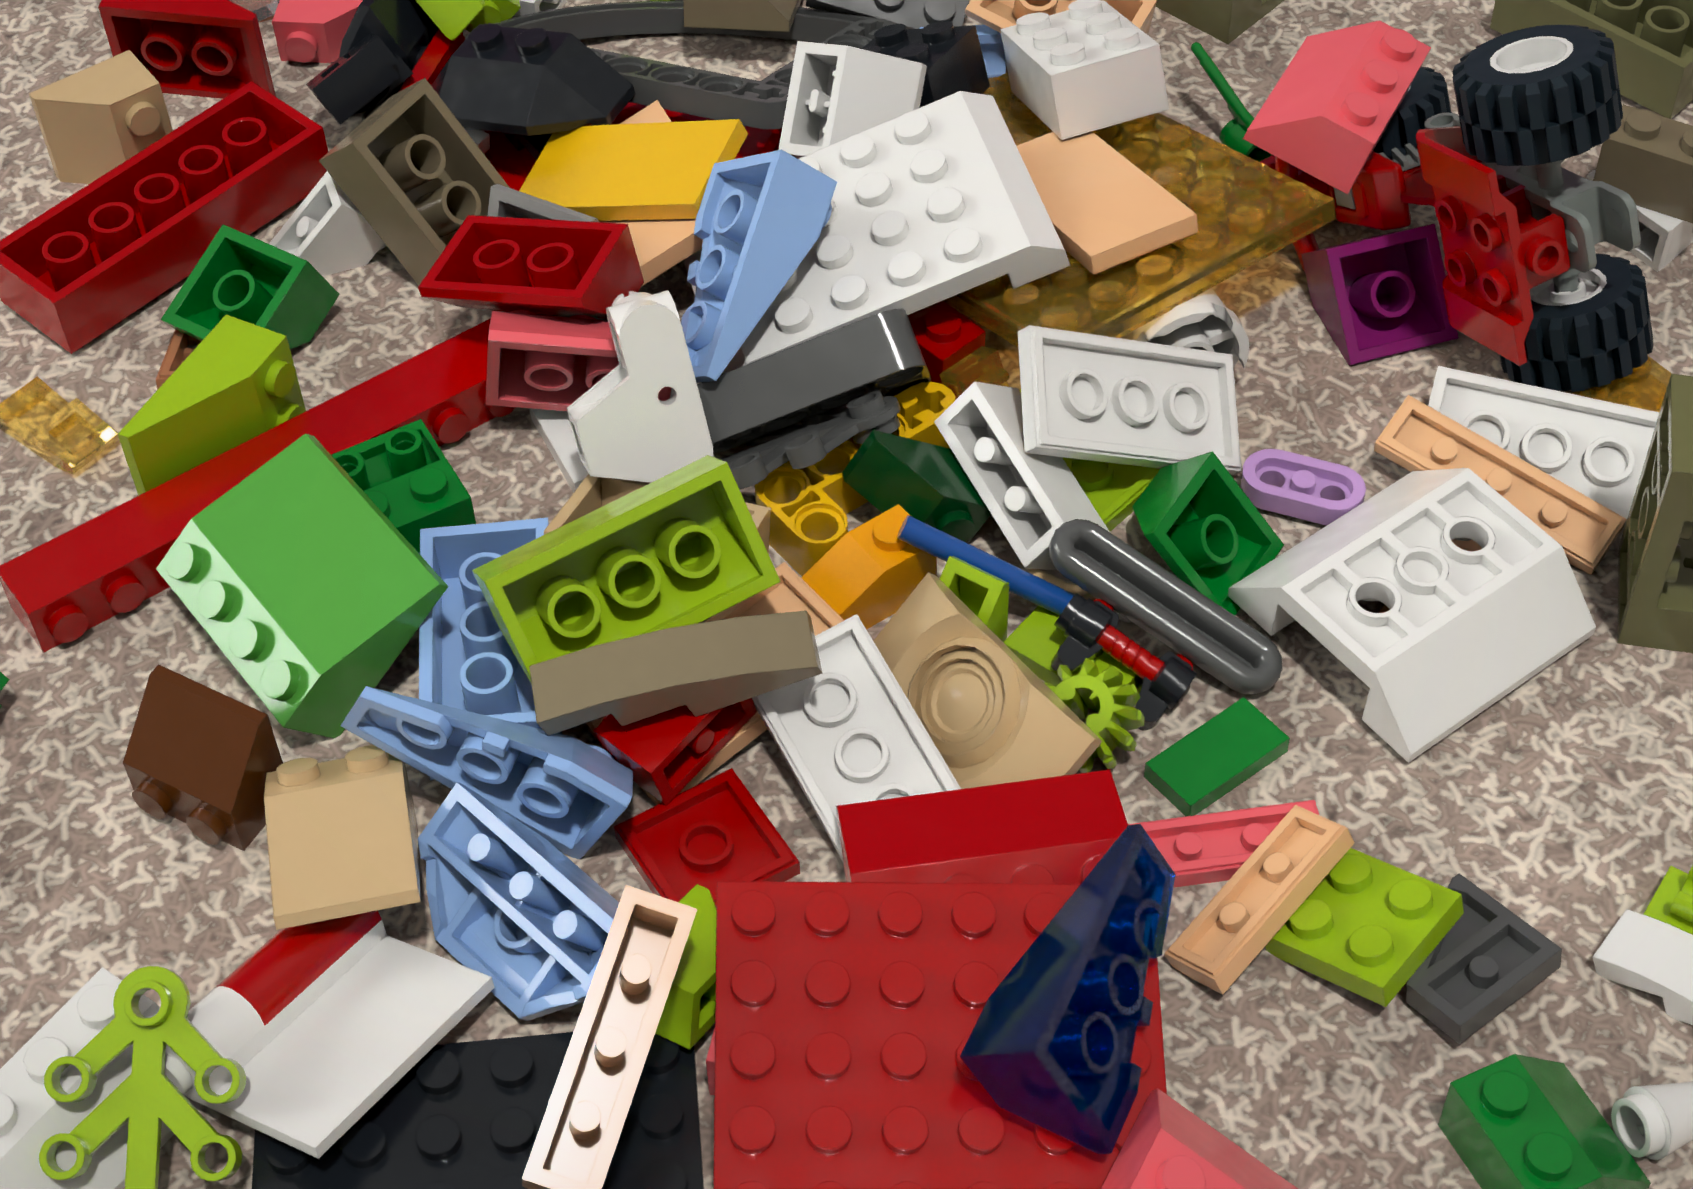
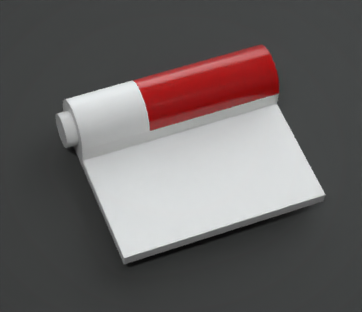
M378 910L284 928L200 1000L188 1013L187 1019L223 1058L233 1059L243 1067L246 1074V1085L242 1094L236 1100L225 1104L209 1103L203 1100L195 1089L194 1080L196 1072L167 1044L164 1074L187 1098L319 1159L495 988L491 976L388 936ZM224 1066L215 1068L209 1077L211 1090L217 1095H223L230 1089L232 1084L230 1071Z

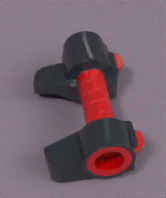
M1076 593L1054 624L1064 631L1063 635L1067 639L1060 646L1051 661L1053 670L1057 671L1059 664L1067 665L1071 672H1074L1082 665L1085 658L1093 660L1104 652L1111 655L1112 658L1121 662L1122 665L1141 677L1137 689L1140 699L1134 708L1141 710L1145 717L1144 726L1139 729L1142 731L1151 729L1166 707L1172 710L1195 678L1197 673L1193 671L1192 662L1183 655H1175L1170 651L1159 658L1153 654L1151 655L1145 648L1140 647L1132 639L1129 640V637L1116 629L1119 615L1113 611V607L1102 599H1095L1093 601L1088 598L1086 600Z

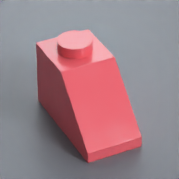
M280 0L272 19L281 61L301 63H332L339 58L342 40L363 0Z

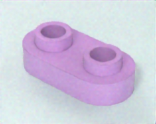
M1264 449L1251 454L1244 462L1242 470L1241 489L1255 507L1327 526L1364 502L1366 492L1364 480L1356 471L1344 465L1284 450Z

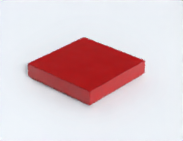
M732 768L676 795L667 806L660 803L614 826L615 838L652 893L679 902L698 884L710 890L717 910V881L785 882L800 874L799 860Z

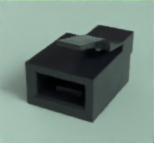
M371 32L306 85L329 114L341 125L376 97L363 113V122L382 105L392 90L409 78L413 72L397 54L393 55L378 35Z

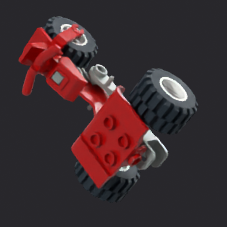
M1578 25L1535 26L1503 34L1477 46L1476 49L1460 58V63L1456 64L1452 71L1458 114L1451 112L1447 83L1441 73L1435 72L1432 68L1421 67L1348 195L1274 155L1254 165L1262 210L1272 217L1283 214L1285 226L1304 271L1301 254L1319 250L1307 218L1311 213L1318 214L1324 210H1329L1335 213L1336 219L1339 222L1379 230H1391L1408 227L1411 224L1408 203L1434 206L1436 217L1439 221L1445 254L1444 263L1448 274L1443 279L1442 286L1449 324L1459 332L1498 353L1503 372L1507 373L1508 379L1513 382L1560 392L1584 391L1588 388L1610 384L1615 379L1628 376L1633 373V368L1642 366L1648 360L1647 354L1653 351L1654 343L1647 288L1642 270L1637 265H1630V261L1624 258L1610 257L1608 254H1596L1595 244L1600 242L1611 243L1625 251H1630L1640 245L1641 236L1636 204L1632 197L1623 190L1603 181H1590L1561 167V163L1565 159L1587 152L1590 148L1608 140L1610 134L1617 132L1620 128L1621 120L1623 119L1614 43L1611 38H1607L1606 34L1599 30Z

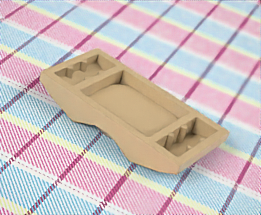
M928 572L873 640L961 789L1076 774L1103 742L932 573Z

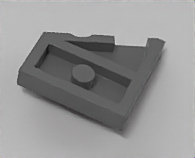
M1459 873L1451 879L1448 888L1462 894L1464 914L1408 980L1406 1002L1458 1044H1461L1561 967L1562 948Z

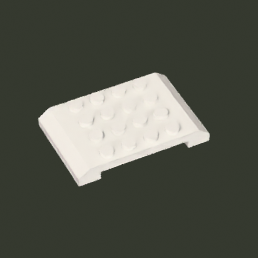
M959 91L807 156L798 158L837 181L831 200V216L825 227L821 230L818 240L722 374L884 311L904 309L907 315L1005 274L1008 275L1015 289L1070 266L1062 242L993 96ZM702 249L683 260L687 274L689 265L696 260L700 261ZM691 284L692 289H693V292H694V295H695V293H696V286H694V285Z

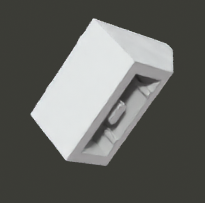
M797 41L778 150L782 149L798 159L920 108L927 66L923 63L846 45Z

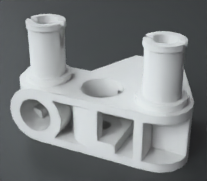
M669 290L653 295L646 292L628 291V296L624 297L623 293L618 295L613 301L612 306L606 308L609 328L619 365L566 408L580 459L590 476L652 483L707 455L714 457L713 444L683 328ZM662 388H673V395L665 401L658 399V393Z

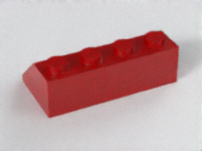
M1110 769L836 806L846 882L1139 884L1132 835Z

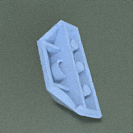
M457 782L418 837L420 857L426 861V891L435 940L463 966L491 976L495 987L491 992L519 1019L530 1021L583 1003L619 902L546 838L473 790Z

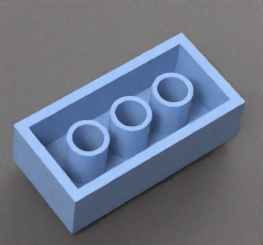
M548 518L420 529V555L449 587L419 627V699L542 729L536 721L532 685L503 636L472 570L543 536L544 530L549 525Z

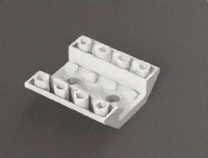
M1469 468L1410 472L1232 585L1228 590V597L1268 634L1272 636L1296 620L1370 688L1362 720L1408 763L1590 638L1596 629V625L1562 545ZM1451 540H1473L1482 549L1478 551L1463 550L1457 547ZM1359 600L1381 601L1389 608V611L1384 613L1369 612L1363 609L1357 602Z

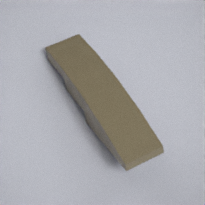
M807 611L742 616L667 628L595 645L529 666L536 721L548 736L610 714L615 717L621 726L686 705L693 715L697 717L822 674L812 620Z

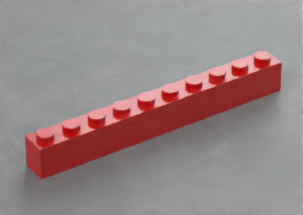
M535 313L536 315H546L543 313ZM491 318L0 565V582L11 608L43 653L62 643L72 642L80 638L87 630L119 613H126L136 609L144 600L170 587L156 568L190 519L305 433L315 436L332 455L422 419L440 447L446 443L458 441L467 432L496 417L510 414L516 407L486 405L488 335Z

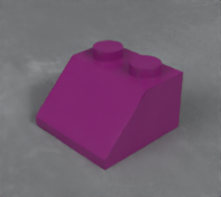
M1435 224L1407 228L1301 254L1312 306L1348 365L1459 338L1457 330L1449 324L1442 286V281L1446 274Z

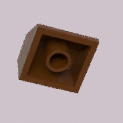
M158 664L149 675L123 760V765L134 790L132 797L142 810L155 818L164 819L166 815H169L186 823L189 829L206 843L217 845L220 841H223L245 851L266 825L264 805L266 773L276 771L277 767L283 764L268 714Z

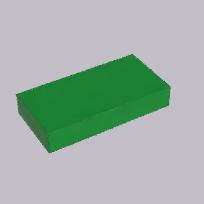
M1243 697L1146 762L1144 778L1183 815L1194 816L1287 753L1290 738Z

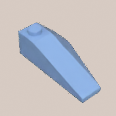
M782 149L714 163L696 216L694 235L703 239L700 261L696 260L689 265L687 282L696 286L695 300L687 308L681 320L696 383L717 381L818 240L821 230L825 227L831 216V200L837 181Z
M365 686L341 724V727L450 789L457 782L465 785L546 838L558 850L576 859H581L625 811L633 794V771L615 761L614 757L601 747L587 745L572 736L559 733L548 736L543 729Z

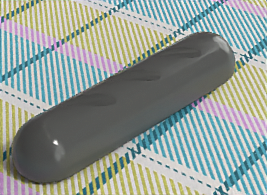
M1075 519L1063 523L1055 530L1049 544L1050 559L1058 572L1095 598L1102 599L1110 604L1113 610L1186 657L1192 663L1231 689L1242 694L1256 695L1268 691L1279 680L1283 669L1282 656L1277 646L1268 637L1098 524L1089 520Z

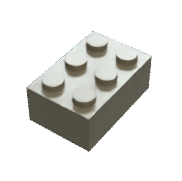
M426 78L388 98L319 160L418 285L425 278L468 215H488L491 186L500 184L510 188Z

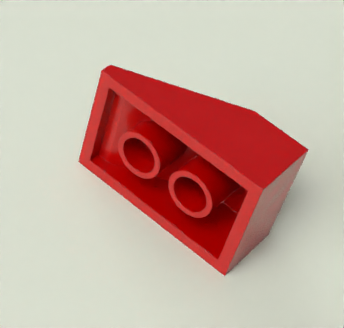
M101 0L98 8L113 57L130 50L160 83L162 93L224 99L252 81L276 97L255 13L229 0Z

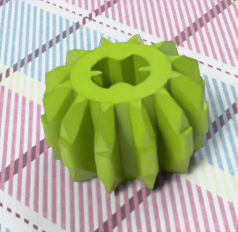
M1085 658L1079 675L1074 676L1067 665L1059 664L1057 674L1062 682L1057 686L1047 682L1044 683L1080 719L1086 718L1088 708L1095 707L1098 714L1087 716L1086 725L1103 742L1078 770L1079 773L1090 772L1093 767L1094 758L1097 757L1101 759L1107 769H1115L1117 762L1112 751L1116 747L1125 751H1135L1137 743L1128 731L1144 726L1145 717L1141 710L1133 707L1139 701L1140 694L1134 684L1122 685L1123 675L1120 669L1111 665L1099 674L1094 660Z

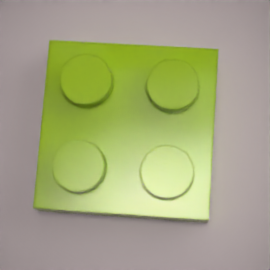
M1350 848L1265 948L1266 951L1287 963L1387 1007L1464 914L1462 894Z

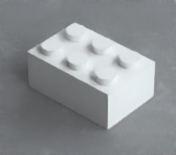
M1077 0L1069 4V10L1052 15L1042 12L1027 14L1016 20L1017 25L1000 29L1011 91L1061 140L1169 109L1160 45L1104 0Z

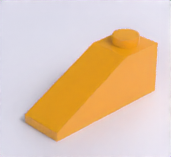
M898 504L847 532L801 578L843 620L857 614L867 630L895 614L928 572L937 576V557L897 539L900 527L907 515H909Z

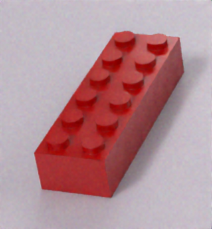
M254 82L247 83L0 240L1 301L69 353H74L189 276L223 224L250 235L307 197L327 172L319 161L328 153L323 127Z

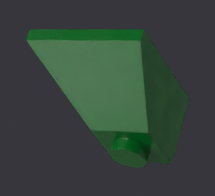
M1213 451L1161 467L1132 506L1144 536L1177 578L1233 615L1237 614L1240 607L1228 597L1229 587L1275 559L1284 546L1283 542Z

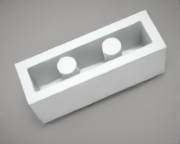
M974 381L934 421L1024 568L1056 570L1050 559L1049 544L1055 530L1065 522L1075 519L1089 520L1110 532L1062 457L1024 452L1022 401L1018 388Z

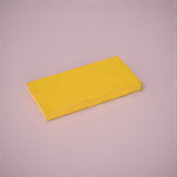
M740 119L581 126L571 131L552 133L519 191L595 217L598 221L696 219L714 163L735 159L748 133Z

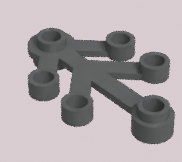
M880 391L868 392L852 399L847 405L801 422L802 425L794 424L747 442V446L754 447L722 457L720 460L728 463L739 489H744L761 482L769 473L787 461L790 462L793 469L811 466L821 461L827 453L853 437L856 444H863L872 430L892 434L900 427L897 414L901 407L896 397H883Z

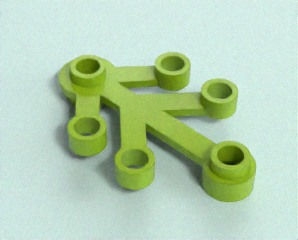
M147 966L128 974L121 981L115 992L113 1000L115 1018L75 1056L60 1057L48 1066L44 1076V1086L47 1093L59 1102H80L89 1097L94 1091L97 1083L96 1075L133 1044L131 1075L70 1133L53 1135L42 1145L39 1153V1163L47 1176L56 1180H67L83 1175L91 1164L92 1155L128 1120L125 1189H158L162 1121L191 1152V1167L201 1179L206 1181L226 1180L239 1170L242 1163V1150L238 1142L228 1135L219 1134L164 1074L167 1044L196 1072L194 1080L195 1089L203 1100L215 1104L230 1103L242 1094L246 1085V1074L243 1067L233 1059L223 1058L187 1019L191 1005L189 990L183 979L175 972L163 967ZM153 989L161 998V1007L156 1015L146 1018L139 1010V1000L146 991ZM74 1065L79 1069L82 1080L79 1088L75 1092L68 1094L60 1085V1077L65 1068ZM219 1066L226 1067L232 1076L231 1087L223 1095L214 1093L209 1085L210 1074ZM64 1142L72 1144L77 1153L76 1162L68 1171L59 1168L55 1160L56 1150ZM214 1143L223 1145L228 1153V1162L225 1168L218 1173L210 1170L205 1162V1153Z

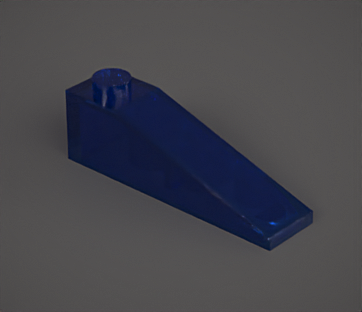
M1141 824L1127 826L990 995L960 1055L961 1059L999 1107L1098 1154L1112 1153L1138 1093L1142 1068L1131 1063L1137 1027L1150 1025L1153 1002L1143 997L1149 959H1155L1162 955L1176 874Z

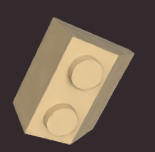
M130 50L29 93L55 175L60 182L90 184L173 131L160 83Z

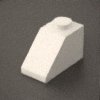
M328 171L269 243L272 246L307 260L322 276L366 266L379 250L386 247L383 240Z

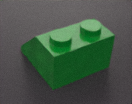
M223 224L161 320L166 325L202 341L227 314L287 336L289 347L292 349L310 342L340 294L307 260Z
M1513 1054L1450 1083L1438 1126L1481 1189L1649 1188L1651 1184L1649 1179L1564 1063Z

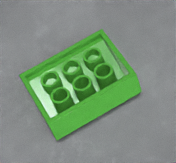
M306 433L191 518L156 568L283 728L330 738H336L343 733L345 728L341 727V724L365 686L372 688L377 686L449 587L315 436Z

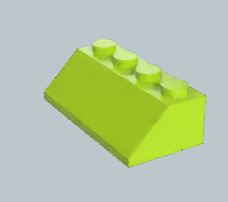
M710 455L472 570L503 636L530 683L529 666L607 642L662 629L697 624L781 582L728 463Z

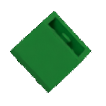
M422 419L332 454V457L419 554L420 529L476 524L471 496Z

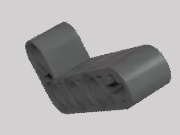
M892 309L720 375L717 381L701 382L697 386L713 444V454L848 404L852 399L862 394L880 391L883 397H894L913 385L921 382H931L932 378L906 311L904 309Z

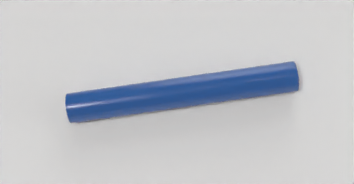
M909 515L903 521L898 532L897 539L946 562L949 556H955L1008 582L1009 592L1059 616L1075 595Z

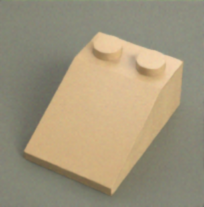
M368 745L351 750L342 759L318 763L314 758H298L279 765L276 771L266 773L264 805L273 918L276 930L421 902L417 820L406 765L403 761L374 745Z

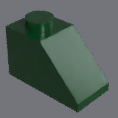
M872 430L842 472L845 482L880 512L883 513L899 504L911 517L966 543L971 541L991 515L954 453L949 448Z

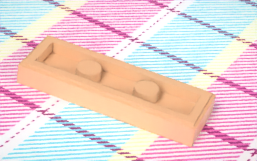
M1295 805L1164 953L1170 965L1180 973L1223 995L1354 845L1355 842L1348 828Z

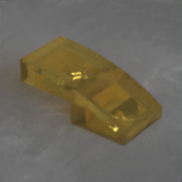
M39 377L34 378L0 403V429L53 466L71 474H75L119 440L118 432L78 398L68 403Z

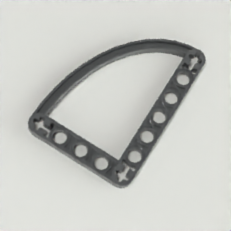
M638 1L554 9L514 17L495 24L503 27L543 28L546 31L571 33L577 39L634 34H724L846 45L861 49L874 38V33L878 29L895 23L885 19L799 7L789 32L684 27L683 1ZM589 48L633 84L635 95L629 101L631 103L648 106L658 100L663 109L714 120L740 119L744 126L759 129H780L783 126L794 60L763 80L757 81Z

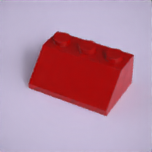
M468 215L422 280L418 289L421 297L463 308L490 309L492 311L527 310L546 315H587L607 319L606 308L612 306L615 298L622 293L624 297L628 296V291L638 292L644 283L628 224Z

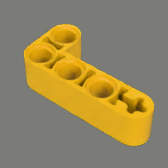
M921 382L894 396L897 398L901 409L897 414L900 427L892 433L893 435L951 449L934 423L956 400V396L950 388L940 383ZM853 437L827 453L821 461L811 466L793 469L790 462L787 461L769 473L764 480L754 485L756 504L771 508L769 545L801 576L848 532L846 514L868 502V500L845 482L842 474L845 467L862 445L856 444Z

